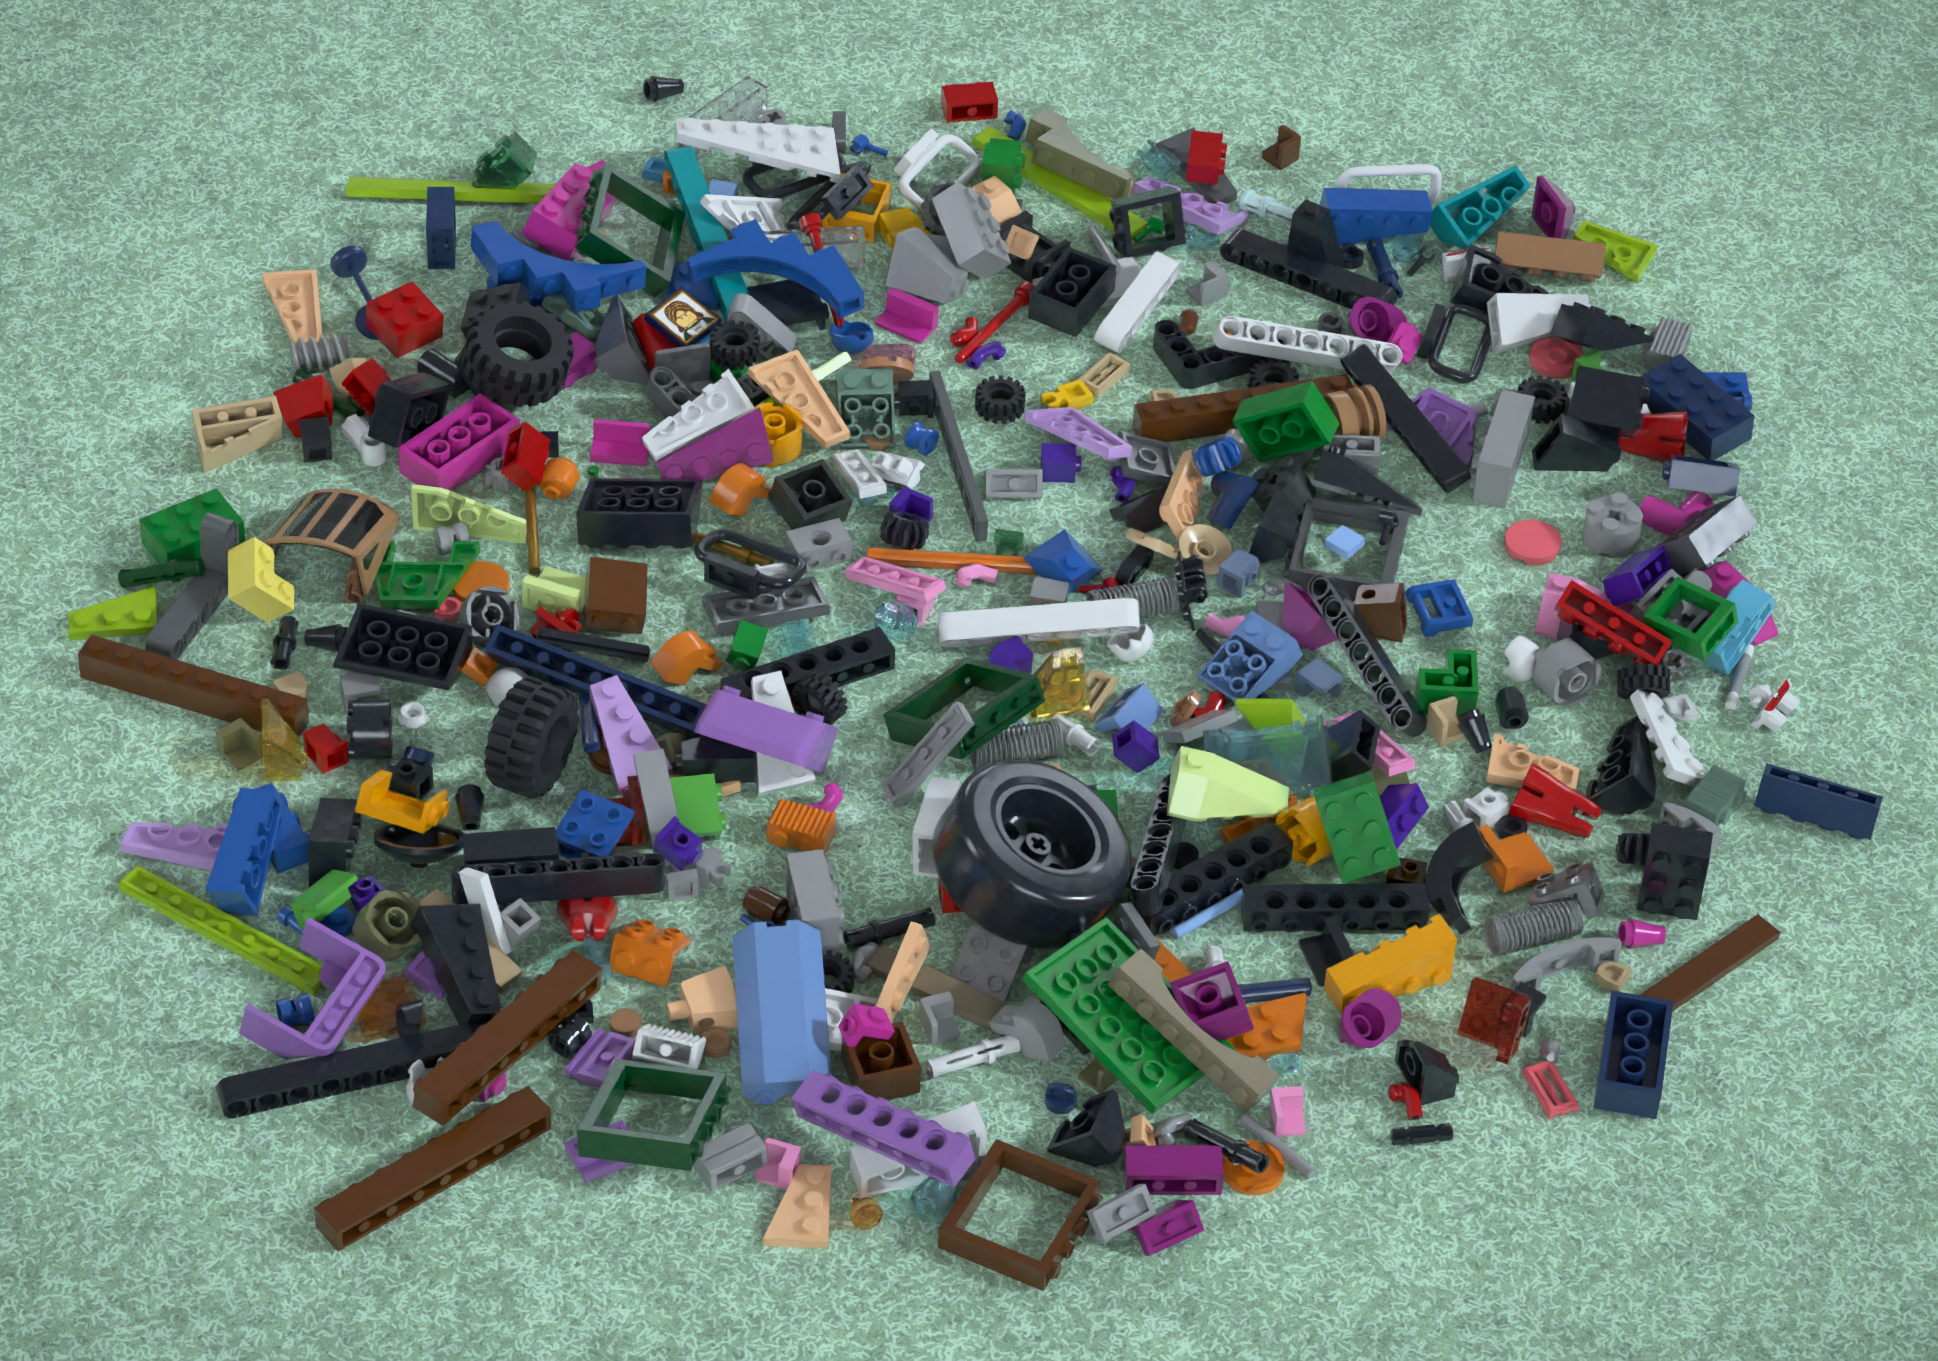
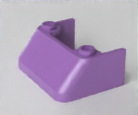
M725 685L722 691L716 689L697 721L695 733L820 773L825 772L838 731L837 727L823 723L824 716L808 711L805 717L740 697L741 690Z
M308 918L305 923L299 948L325 962L321 967L319 978L326 988L333 991L332 995L305 1034L296 1031L250 1004L245 1008L239 1031L240 1035L284 1059L317 1057L331 1054L370 999L385 973V963L379 956L311 918Z

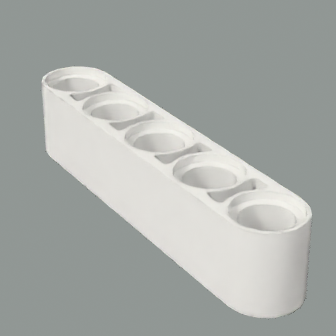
M1158 251L1155 252L1102 321L1095 334L1094 341L1120 353L1179 275L1182 263Z

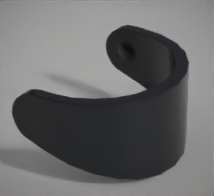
M422 999L397 1005L396 1023L399 1037L419 1034L422 1021Z

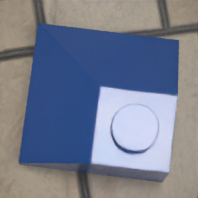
M1065 529L1024 557L1026 562L1042 578L1069 582L1068 595L1103 571V568Z

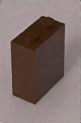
M590 557L585 582L584 628L642 634L646 618L648 564Z

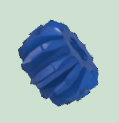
M1222 437L1196 449L1193 452L1194 463L1202 476H1213L1240 463L1242 460L1241 451L1233 437Z

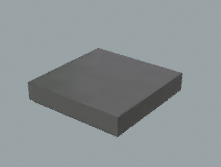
M1120 431L1117 436L1132 446L1131 457L1120 458L1122 475L1140 481L1168 486L1175 471L1171 444Z

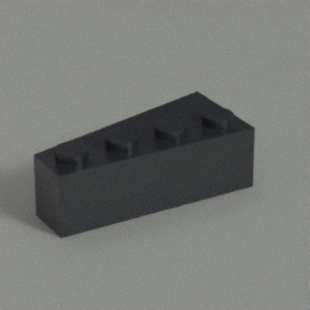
M480 904L419 906L412 920L411 927L414 934H418L422 942L421 948L426 958L429 957L438 983H442L447 994L446 1000L458 1025L477 1020H492L497 1011L501 1009Z

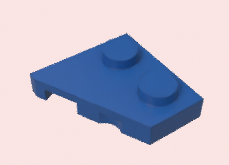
M676 262L666 294V300L683 288L708 310L717 311L718 299L709 278L693 282L688 274L687 263Z

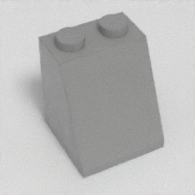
M913 227L897 233L885 286L946 304L966 294L969 287L968 271L959 267L957 261L920 228Z

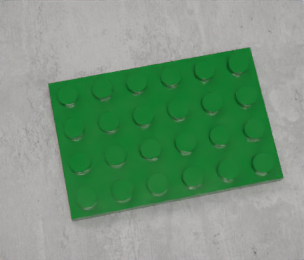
M1106 917L1027 971L1022 980L1151 1114H1154L1206 1074L1192 1061L1188 1060L1180 1050L1164 1038L1156 1028L1140 1016L1131 1005L1108 985L1118 968L1139 950ZM1161 974L1168 991L1176 1001L1170 982ZM1214 1038L1230 1049L1236 1050L1227 1040Z

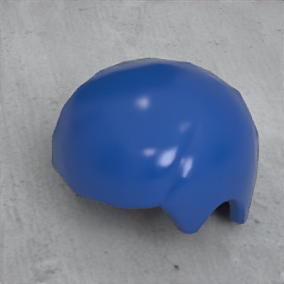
M844 320L840 328H837L834 324L830 328L832 343L841 353L844 351L848 352L849 355L861 353L872 344L874 339L873 329L868 323L860 321L849 323L847 320Z

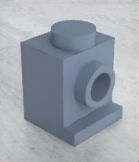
M1238 548L1219 566L1217 586L1242 598L1245 587L1247 585L1251 586L1258 576L1256 569L1260 563L1257 557Z

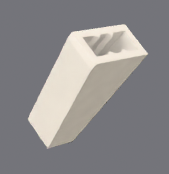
M1496 293L1487 302L1492 353L1505 352L1535 343L1546 337H1555L1550 333L1561 304L1573 306V303L1577 302L1590 308L1592 305L1589 304L1588 294Z
M938 777L930 778L912 833L914 875L939 878L932 854L933 834L938 820L961 787V780Z

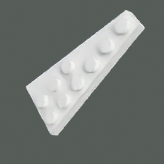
M676 118L675 133L677 143L705 150L715 147L725 150V155L735 157L736 153L749 156V161L788 171L798 168L807 171L806 175L816 177L817 173L830 177L831 182L835 183L840 180L834 128L801 126L798 124L779 125L773 123H748L746 121H721L718 119Z

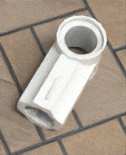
M356 414L347 417L346 421L341 425V430L361 454L362 462L368 466L383 464L387 457L386 444L368 436L370 426L363 417H359Z

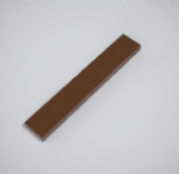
M1757 914L1640 995L1674 1001L1673 1011H1675L1778 940L1780 931Z

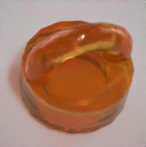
M858 1196L852 1197L849 1217L853 1225L860 1230H868L878 1225L883 1217V1210L878 1201L868 1197L862 1199Z

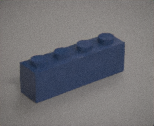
M1767 763L1754 806L1768 814H1783L1796 822L1807 821L1817 824L1824 830H1838L1847 833L1855 839L1866 838L1871 840L1883 796Z

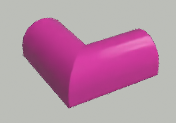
M1694 491L1678 508L1652 495H1648L1639 508L1643 514V524L1670 536L1700 511L1714 505V503L1704 492Z

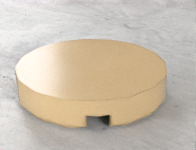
M1131 527L1127 529L1124 536L1133 542L1174 559H1177L1178 551H1180L1176 546L1165 543Z

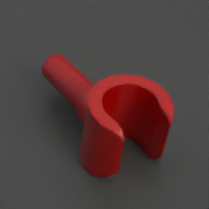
M1108 577L1103 580L1102 584L1079 586V593H1088L1098 589L1103 590V588L1108 589V587L1113 588V586L1118 587V582L1115 578Z

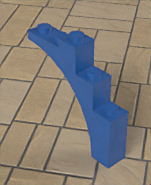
M756 219L747 223H741L736 228L731 229V240L720 242L713 248L697 252L692 257L687 258L688 274L693 282L714 275L732 272L766 273L795 281L814 291L831 306L840 319L865 308L864 292L834 245L819 249L814 254L809 255L795 232L786 236H780L775 241L770 242Z
M497 221L471 227V249L497 286L523 280L535 299L544 298L545 295L562 294L575 313L600 307V299L645 288L646 265L642 260L620 264L578 263L540 253L522 244L508 234Z

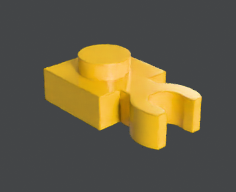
M1079 379L1057 386L1056 393H1043L1041 395V404H1048V409L1063 407L1079 409L1092 405L1094 396L1083 381Z

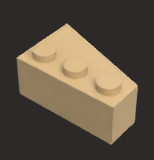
M276 396L192 409L193 433L204 473L282 439V417Z

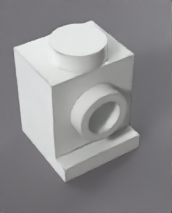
M1487 787L1472 799L1466 798L1462 811L1467 818H1472L1478 827L1488 825L1492 830L1497 827L1500 818L1508 815L1510 803L1503 792H1494Z

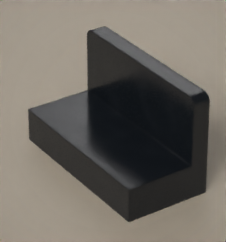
M1168 486L1153 489L1109 509L1114 520L1124 518L1127 528L1131 527L1143 533L1167 524L1160 516L1159 507Z
M1335 916L1323 918L1321 935L1299 940L1300 949L1317 984L1321 987L1325 984L1326 969L1354 956Z

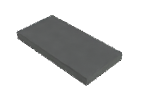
M813 576L801 578L785 589H771L759 586V595L753 600L731 591L702 597L703 606L717 635L735 632L740 620L762 627L830 614V605Z

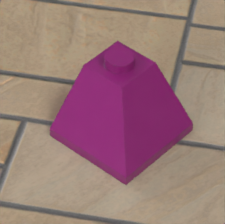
M1543 175L1537 176L1531 217L1546 237L1565 239L1572 225L1575 205L1562 189Z
M1288 582L1284 586L1282 626L1290 636L1297 640L1300 649L1304 646L1313 651L1336 641L1335 635L1309 596V593Z
M1229 961L1170 982L1179 1007L1198 1027L1212 1038L1226 1040L1254 1029Z

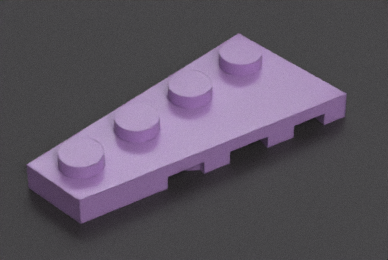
M1148 177L1134 183L1132 193L1138 194L1168 186L1178 191H1181V188ZM1180 193L1184 220L1204 228L1210 234H1221L1248 220V211L1240 209L1239 213L1228 210L1229 205L1218 201L1216 204L1203 201V195Z
M1074 407L1026 410V422L1098 454L1105 460L1118 461L1119 458L1131 457L1132 446Z
M616 675L590 685L589 693L598 724L602 731V740L604 747L607 749L609 765L615 778L616 790L619 796L639 787L633 754L661 748ZM666 758L668 772L670 775L672 773V766Z
M131 822L120 843L121 852L212 871L228 824H218V828H200V824L187 823V826L172 827L171 823Z

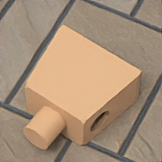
M726 965L682 981L680 983V1000L665 1004L668 1020L671 1022L687 1018L692 1033H703L712 1028L723 1030L738 1029L736 989Z

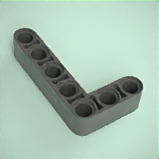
M656 367L651 371L645 388V395L665 418L668 416L673 417L681 411L683 404L689 400L692 402L696 399L670 369ZM748 373L736 380L753 406L770 397Z
M207 513L204 516L199 528L201 558L206 568L205 574L201 577L192 578L152 629L146 640V651L178 660L192 642V639L195 638L221 602L228 595V550L239 545V532L236 521L212 513Z

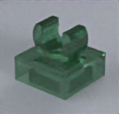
M995 528L994 545L997 547L996 555H1002L1004 550H1011L1012 556H1018V550L1023 551L1024 532Z

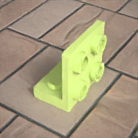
M548 566L544 568L538 578L526 574L522 581V607L536 611L541 606L554 616L559 609L565 611L569 608H574L581 615L585 608L586 577Z

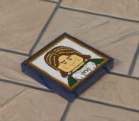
M682 286L647 312L644 317V321L677 348L695 345L707 334H710L711 331H714L715 326H721L722 322L719 316Z

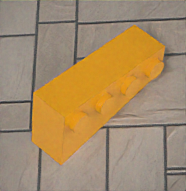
M1440 913L1430 918L1431 924L1420 929L1415 925L1405 930L1406 936L1392 943L1389 939L1378 943V946L1368 955L1360 952L1326 969L1324 990L1339 1013L1343 1014V1010L1349 1003L1370 989H1383L1397 997L1404 994H1414L1422 988L1442 985L1447 980H1450L1457 938Z

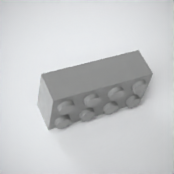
M1502 389L1499 400H1493L1490 415L1493 418H1487L1484 433L1487 436H1481L1478 451L1481 454L1475 453L1472 469L1476 472V474H1472L1469 490L1474 491L1473 502L1505 509L1528 440L1535 396Z

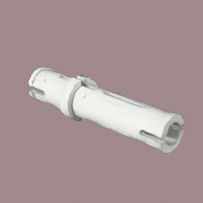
M1009 1035L993 1040L986 1038L980 1040V1044L926 1060V1069L930 1078L935 1079L936 1077L983 1062L987 1064L994 1063L996 1058L1019 1052L1020 1043L1018 1037ZM996 1047L999 1048V1049L992 1050V1051H989V1052H986V1053H983V1054H980V1055L977 1054V1053L984 1052V1051H987V1050H990V1049H993V1048H996ZM968 1057V1059H964L952 1064H947L949 1062Z

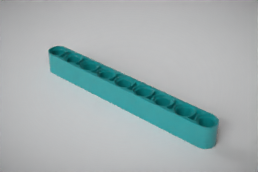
M692 146L665 150V166L671 174V183L681 209L685 212V219L697 251L703 252L717 246L720 242L728 241L723 225L700 203L705 194H711ZM741 272L708 277L718 299V306L724 321L727 320L733 298L738 294L749 295Z

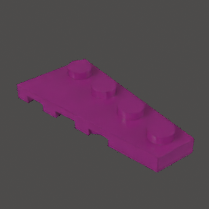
M760 407L657 462L661 479L706 480L722 476L729 468L739 463H744L748 467L753 468L774 462Z

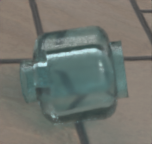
M886 600L874 611V628L881 627L889 639L903 641L912 635L917 627L915 612L907 604L895 600Z
M928 1176L913 1189L910 1195V1205L918 1218L925 1222L937 1223L947 1216L958 1199V1194L955 1187Z

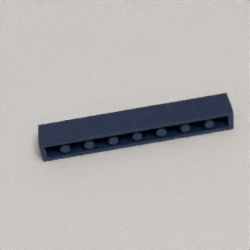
M498 624L487 643L485 652L498 664L519 668L529 676L568 689L578 695L582 693L588 694L590 685L617 675L644 720L677 733H689L692 739L704 736L694 732L697 721L707 706L704 703Z

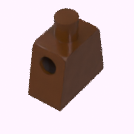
M1404 583L1359 586L1355 601L1353 602L1375 637L1402 643L1408 624Z

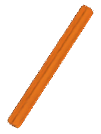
M869 547L866 554L868 558L895 566L959 570L972 564H980L1003 573L1036 574V571L1026 562L1024 556Z

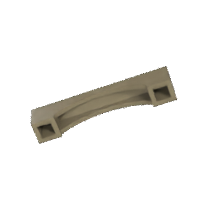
M1142 949L1137 951L1118 968L1108 985L1131 1005L1140 1016L1156 1028L1164 1038L1180 1050L1188 1060L1192 1061L1205 1073L1211 1081L1229 1095L1235 1103L1248 1112L1269 1093L1280 1075L1258 1055L1253 1058L1234 1051L1198 1027L1184 1013L1168 991L1161 975L1164 969Z

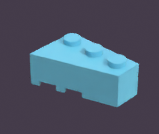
M1743 579L1730 590L1726 598L1735 603L1738 623L1709 657L1702 661L1727 676L1732 672L1775 608L1772 595Z

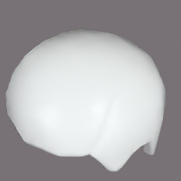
M1140 624V631L1136 633L1111 635L1107 641V647L1121 661H1136L1144 657L1152 647L1154 641L1152 629L1147 624Z
M1517 636L1511 641L1504 652L1509 660V666H1504L1503 670L1506 672L1507 678L1512 682H1526L1533 677V670L1536 664L1535 655L1540 648L1535 642L1525 636Z
M501 668L489 678L486 687L487 694L492 702L499 706L501 701L505 699L508 690L513 688L517 681H521V679L528 678L529 676L519 668Z

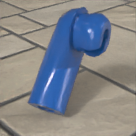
M1011 110L1004 119L1006 124L1011 125L1006 136L1019 141L1026 128V121L1022 114H1016Z

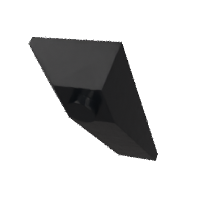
M1471 244L1454 280L1450 303L1467 304L1488 313L1487 302L1496 293H1550L1539 285L1532 286L1521 278L1523 276L1521 272L1517 269L1513 272L1501 263L1503 259L1496 254Z
M1330 445L1329 449L1323 447L1312 485L1347 496L1353 492L1362 500L1376 503L1379 500L1387 507L1408 511L1409 513L1421 516L1423 508L1356 459L1346 455V449L1335 445Z
M1638 715L1617 727L1606 748L1610 755L1605 761L1600 762L1596 768L1598 772H1601L1598 780H1591L1587 786L1586 798L1596 803L1602 810L1632 814L1639 809L1644 810L1648 808L1655 800L1657 784L1649 739L1646 735L1647 727L1640 721Z

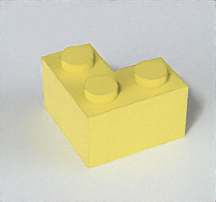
M253 537L228 550V599L263 621L271 622L294 610V585L274 574V549Z

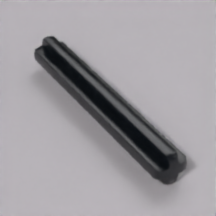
M540 627L536 634L537 640L563 649L644 663L648 662L650 656L649 646L545 627Z

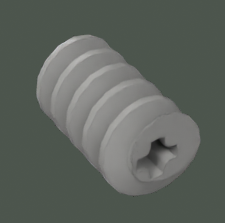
M345 332L342 333L340 341L335 333L331 334L329 342L324 335H320L318 343H316L313 336H310L307 345L301 337L297 339L296 346L289 339L292 364L296 371L299 368L301 369L302 365H305L308 372H312L314 363L322 371L324 362H327L331 368L335 365V361L342 363L349 359L348 342Z

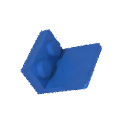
M581 790L556 829L558 855L566 859L582 858V853L588 852V857L613 856L612 851L634 817V811L588 791Z

